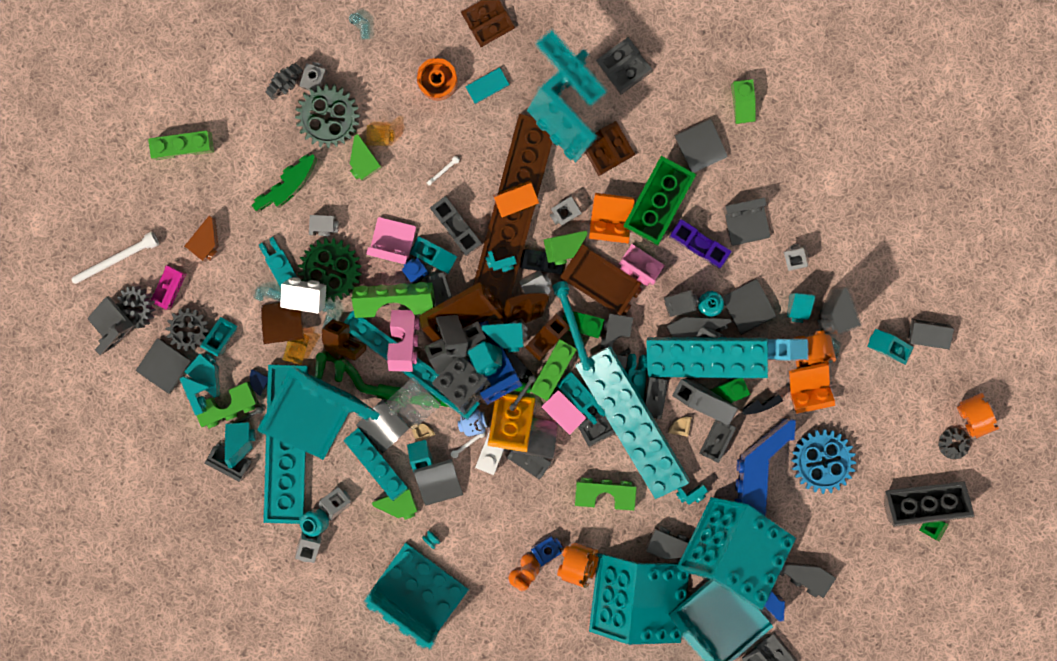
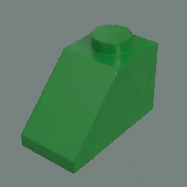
M573 311L580 334L599 338L604 319ZM564 312L563 320L568 324V321H567V318H566V315H565V312Z
M733 378L710 389L730 403L750 395L743 378Z

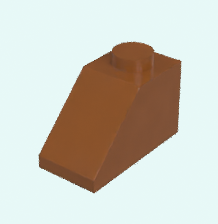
M210 215L184 246L204 262L207 260L211 261L217 255L216 249L219 247L216 219Z

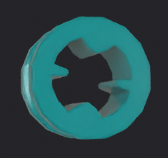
M430 530L427 531V535L422 536V539L432 549L436 548V544L441 543L440 539Z

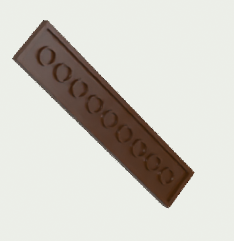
M523 114L518 115L498 193L531 181L538 198L553 142L550 139V135L537 126V121L533 117ZM495 201L473 285L481 282L485 288L488 287L495 300L499 299L502 303V314L507 299L511 298L536 205L501 217ZM492 250L495 262L515 256L517 264L513 265L514 269L502 272V269L494 271L493 267H488L486 256H489L488 251Z

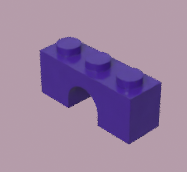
M682 219L678 221L669 235V238L718 269L723 266L732 252L718 242L707 238Z

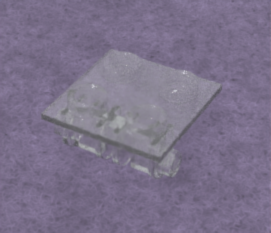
M414 377L385 402L389 406L388 412L391 415H398L412 430L441 406Z

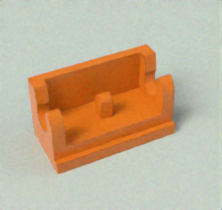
M531 181L493 195L501 217L539 203Z

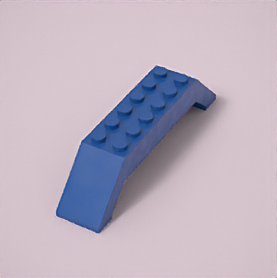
M784 418L744 451L740 459H737L736 471H739V479L735 481V491L738 492V499H735L734 502L747 504L766 517L769 459L789 440H795L796 420ZM771 591L764 606L778 621L784 622L785 601L780 595H775Z

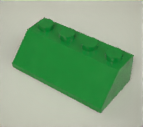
M661 156L623 227L658 246L696 174Z

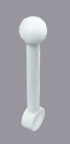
M454 156L452 161L431 178L427 184L430 186L452 165L459 163L460 158Z
M485 432L476 435L458 450H453L451 457L457 458L460 452L479 438H483Z

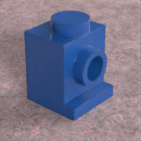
M418 258L409 260L402 268L403 273L412 284H416L429 274Z
M552 535L532 546L531 551L542 567L562 554L560 549L563 546L557 537L553 539ZM546 547H550L552 549V552L550 554H546L544 552V549Z

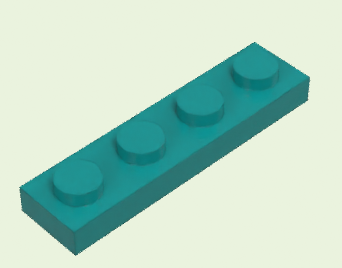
M552 29L536 42L535 45L590 107L607 93L605 88Z
M359 428L343 440L392 501L409 489Z

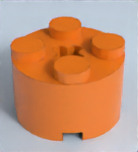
M432 58L423 62L419 67L417 83L421 92L427 98L441 101L449 98L455 92L458 85V77L450 62L445 59ZM434 76H437V77L442 76V77L440 78V79H441V82H440V83H438V82L433 83V82L435 81L433 77H434Z
M817 331L813 333V336L809 337L797 336L793 338L808 339V360H795L797 368L828 363L829 365L830 360H833V363L836 361L831 336L826 335L825 331Z
M983 393L959 402L960 406H957L961 418H966L968 422L965 425L968 434L971 437L975 436L976 439L999 429V426L994 425L997 423V420L989 403L981 399L985 397Z
M575 542L571 546H566L563 551V564L559 566L557 576L561 577L563 581L583 588L588 587L590 583H587V580L589 578L593 579L597 569L599 557H596L595 554L599 553L598 550Z

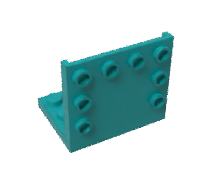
M582 49L576 57L585 66L589 53ZM558 71L539 88L527 111L537 121V126L550 135L551 141L564 150L565 156L576 163L597 137L559 97L565 88L568 89L572 85Z
M291 366L257 430L262 434H266L324 460L348 413L355 412L359 417L367 421L369 418L377 421L380 413L356 396Z
M711 497L677 568L682 572L712 579L757 609L763 610L796 537L747 504Z
M405 543L373 586L364 602L367 603L366 607L372 612L378 611L382 614L383 620L387 623L397 625L399 627L398 630L407 637L410 635L416 639L415 643L423 649L427 647L430 650L436 641L439 630L464 598L469 588L408 543Z
M598 553L599 559L595 576L589 632L627 645L681 643L682 635L669 614L686 600L689 573L679 570L677 568L679 563H637L612 555Z
M712 579L669 614L683 638L704 661H734L773 628V625L759 609Z

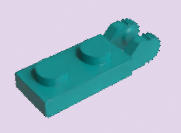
M271 237L269 238L270 243L276 253L270 256L263 242L259 244V248L281 288L282 284L289 278H298L286 254L279 247L276 239Z
M630 354L625 371L644 402L647 355H640L638 370H634L637 358L636 354Z
M572 372L557 384V387L582 414H585L593 425L597 423L596 418L588 412L592 406L596 408L600 415L605 416V411L598 405L594 396Z

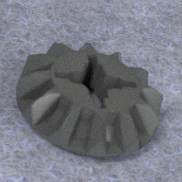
M949 428L939 437L938 446L940 452L949 459H961L968 454L971 446L970 437L962 429ZM952 437H953L956 441H959V440L961 441V442L957 445V446H958L957 449H956L955 447H947V446H950V444L953 443V442H952Z

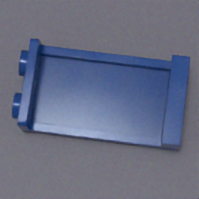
M488 321L479 322L481 328L482 325H490ZM484 332L489 344L502 349V366L497 368V371L491 375H483L492 387L480 394L484 401L490 404L523 385L504 349ZM471 359L468 360L467 362H469L474 367Z

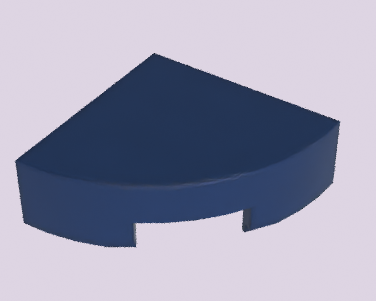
M252 369L250 384L259 396L262 395L268 384V377Z

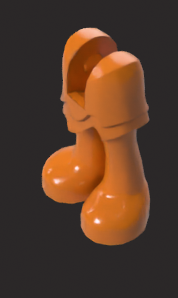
M533 554L522 556L520 560L521 570H512L508 576L510 584L520 591H526L539 573L540 565Z

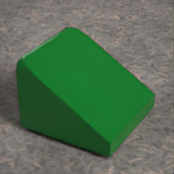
M944 521L923 523L919 531L940 542L949 524Z

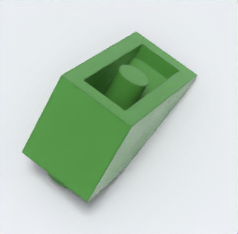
M753 79L733 82L731 84L735 124L755 122L756 99Z
M356 134L350 158V165L352 167L350 172L356 180L360 178L362 181H365L382 167L362 138Z
M587 231L543 239L548 263L555 262V265L567 263L566 259L574 258L588 235Z
M411 488L407 489L394 501L389 496L372 502L373 507L398 519L404 517V520L416 516L415 512L418 511Z

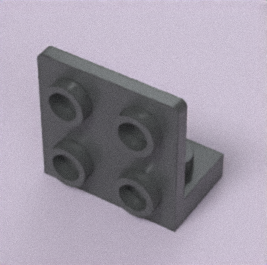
M765 198L723 207L732 246L770 238L764 206H766Z
M109 296L105 297L88 317V321L102 336L98 341L100 344L95 349L99 355L113 349L134 326Z
M461 356L456 357L432 382L464 415L482 397L480 393L492 387L489 381L482 374L477 373L475 368Z

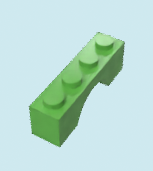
M425 282L354 287L351 298L355 318L375 317L377 310L388 303L403 304L414 315L423 314L435 307L433 283Z

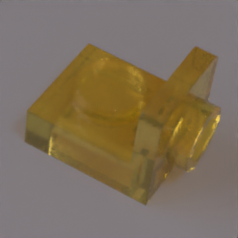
M367 125V146H391V142H394L395 131L391 130L390 125Z
M303 333V339L288 341L283 360L302 365L310 336Z

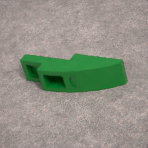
M306 154L299 159L300 163L294 167L293 165L286 167L282 171L284 174L280 176L284 183L281 184L279 182L270 188L271 192L267 195L263 193L254 199L255 203L252 204L254 210L259 213L272 203L278 208L286 204L298 193L310 177L317 157L314 154Z

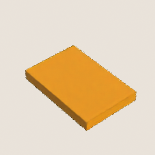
M506 394L497 399L494 404L487 446L527 452L536 398L523 396L514 411L509 408L515 402L518 395Z

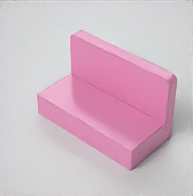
M556 391L541 406L569 435L586 419L560 391Z

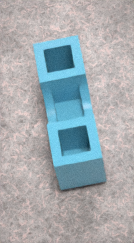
M768 339V360H808V339Z

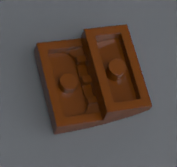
M479 0L460 11L480 47L515 29L500 0Z
M617 121L594 133L597 138L593 140L585 151L598 176L635 156Z
M530 293L507 299L501 320L504 324H509L514 320L522 318L526 324L542 317L549 299L548 294Z
M281 302L261 305L264 344L303 339L301 310L281 307Z

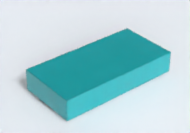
M499 67L465 87L474 104H477L510 85Z

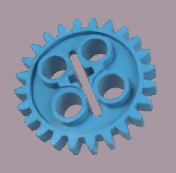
M823 429L821 434H819L818 430H814V436L807 433V440L802 437L800 438L802 445L795 444L799 450L792 451L796 458L791 459V461L796 463V465L791 467V469L798 470L794 476L796 478L802 477L799 481L800 484L807 482L806 489L813 486V492L815 493L818 488H820L822 494L825 493V489L832 493L833 487L840 490V483L845 486L847 485L844 480L845 478L852 479L848 473L855 472L851 465L856 464V461L851 460V457H854L856 454L849 453L853 446H846L848 440L846 438L840 440L841 434H837L834 437L833 430L828 435L826 429ZM833 444L835 452L828 455L826 448L828 445ZM810 449H815L816 456L813 459L807 458V452ZM837 456L841 457L839 460L825 462V466H823L822 464H815L810 467L806 466L807 463L822 461V457H824L825 459H832ZM833 464H839L840 470L836 474L831 472ZM815 468H819L821 471L818 478H812L811 476Z

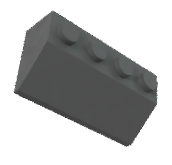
M848 287L831 289L820 310V319L817 320L820 330L825 331V334H841L862 326Z
M965 481L885 491L884 507L887 519L893 527L975 516Z

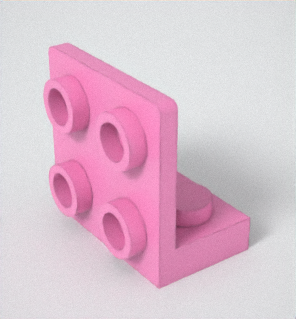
M378 217L371 247H368L366 255L406 264L409 259L416 227Z
M631 244L619 262L622 266L620 268L628 275L634 273L638 276L637 281H640L645 286L649 284L654 285L656 278L665 266L633 244Z

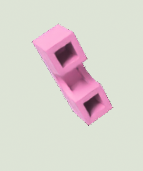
M391 310V337L402 338L403 341L400 343H389L387 358L389 371L413 372V364H417V352H414V347H418V335H415L416 330H419L420 319L416 318V315L411 310Z

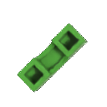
M209 131L148 138L150 156L154 160L175 158V156L199 155L214 152L212 133Z
M559 339L530 392L548 401L577 349Z
M250 382L229 390L232 400L227 408L219 407L214 397L206 399V412L196 415L201 428L207 426L210 429L219 425L218 421L223 418L229 421L238 417L237 412L243 410L244 413L256 409L254 405L259 402Z
M581 477V481L576 480L575 506L595 508L597 496L601 493H609L614 497V509L635 510L636 485H632V481H620V484H615L610 479L592 482L593 478Z

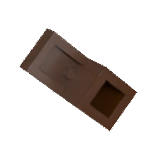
M555 314L525 348L540 361L570 327L558 314Z
M332 319L322 328L324 348L336 360H340L345 356L356 361L366 351L365 343L350 338L348 324Z

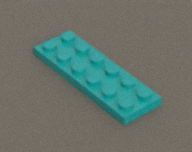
M647 337L646 340L648 377L768 378V338Z

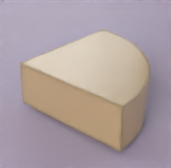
M692 417L677 419L670 426L668 433L688 437Z
M410 424L416 441H422L436 435L432 428L426 424Z

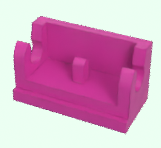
M166 265L157 288L151 297V301H155L154 304L171 310L187 274Z

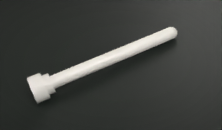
M152 231L145 234L142 241L73 276L72 282L77 284L144 248L153 249L157 247L159 242Z

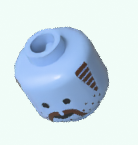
M479 409L475 410L469 420L460 416V421H458L460 432H464L467 437L483 434L488 427L487 417Z

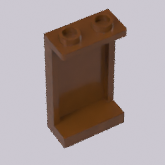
M581 244L574 258H572L560 276L561 279L620 316L622 313L624 315L627 314L632 306L629 302L633 297L637 298L643 289L640 287L642 284L640 281H637L583 244Z
M479 282L419 315L421 328L435 342L443 339L441 332L437 330L436 317L458 315L462 328H465L475 322H481L493 314L499 319L503 318V305L499 299L495 300L488 287L485 288Z

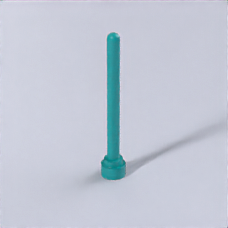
M566 281L555 283L552 286L554 294L561 300L583 369L589 371L591 365L568 299V291L570 290Z

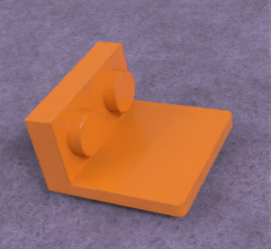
M595 193L589 239L629 244L630 230L623 227L633 209L634 198Z
M828 363L789 371L790 397L796 414L835 406V399L830 388Z

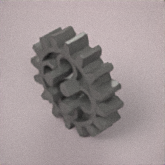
M297 63L291 64L285 69L282 68L280 73H275L265 93L272 100L277 99L283 93L286 95L289 89L293 90L303 69Z
M141 286L126 287V290L121 291L122 296L117 297L120 303L116 305L134 325L131 329L144 328L145 325H149V319H154L151 313L156 311L152 307L155 301L150 300L152 294H146L147 289L141 288ZM128 305H131L132 307L142 306L143 309H141V310H140V308H130V309H129V308H128Z
M187 308L185 313L183 309H179V315L173 313L172 317L174 319L167 320L171 324L170 327L165 328V330L170 331L167 338L173 339L170 343L171 345L178 344L177 349H181L184 346V350L189 351L191 346L193 350H196V344L200 346L202 344L201 340L207 337L205 332H210V329L205 328V325L209 324V322L203 321L204 314L198 316V310H194L191 313V308ZM187 316L191 318V322L189 323L185 321V318ZM177 325L179 327L188 326L189 328H196L198 326L201 331L198 334L196 332H188L187 334L186 331H179L177 333L175 327ZM186 336L190 338L189 343H186L184 340Z

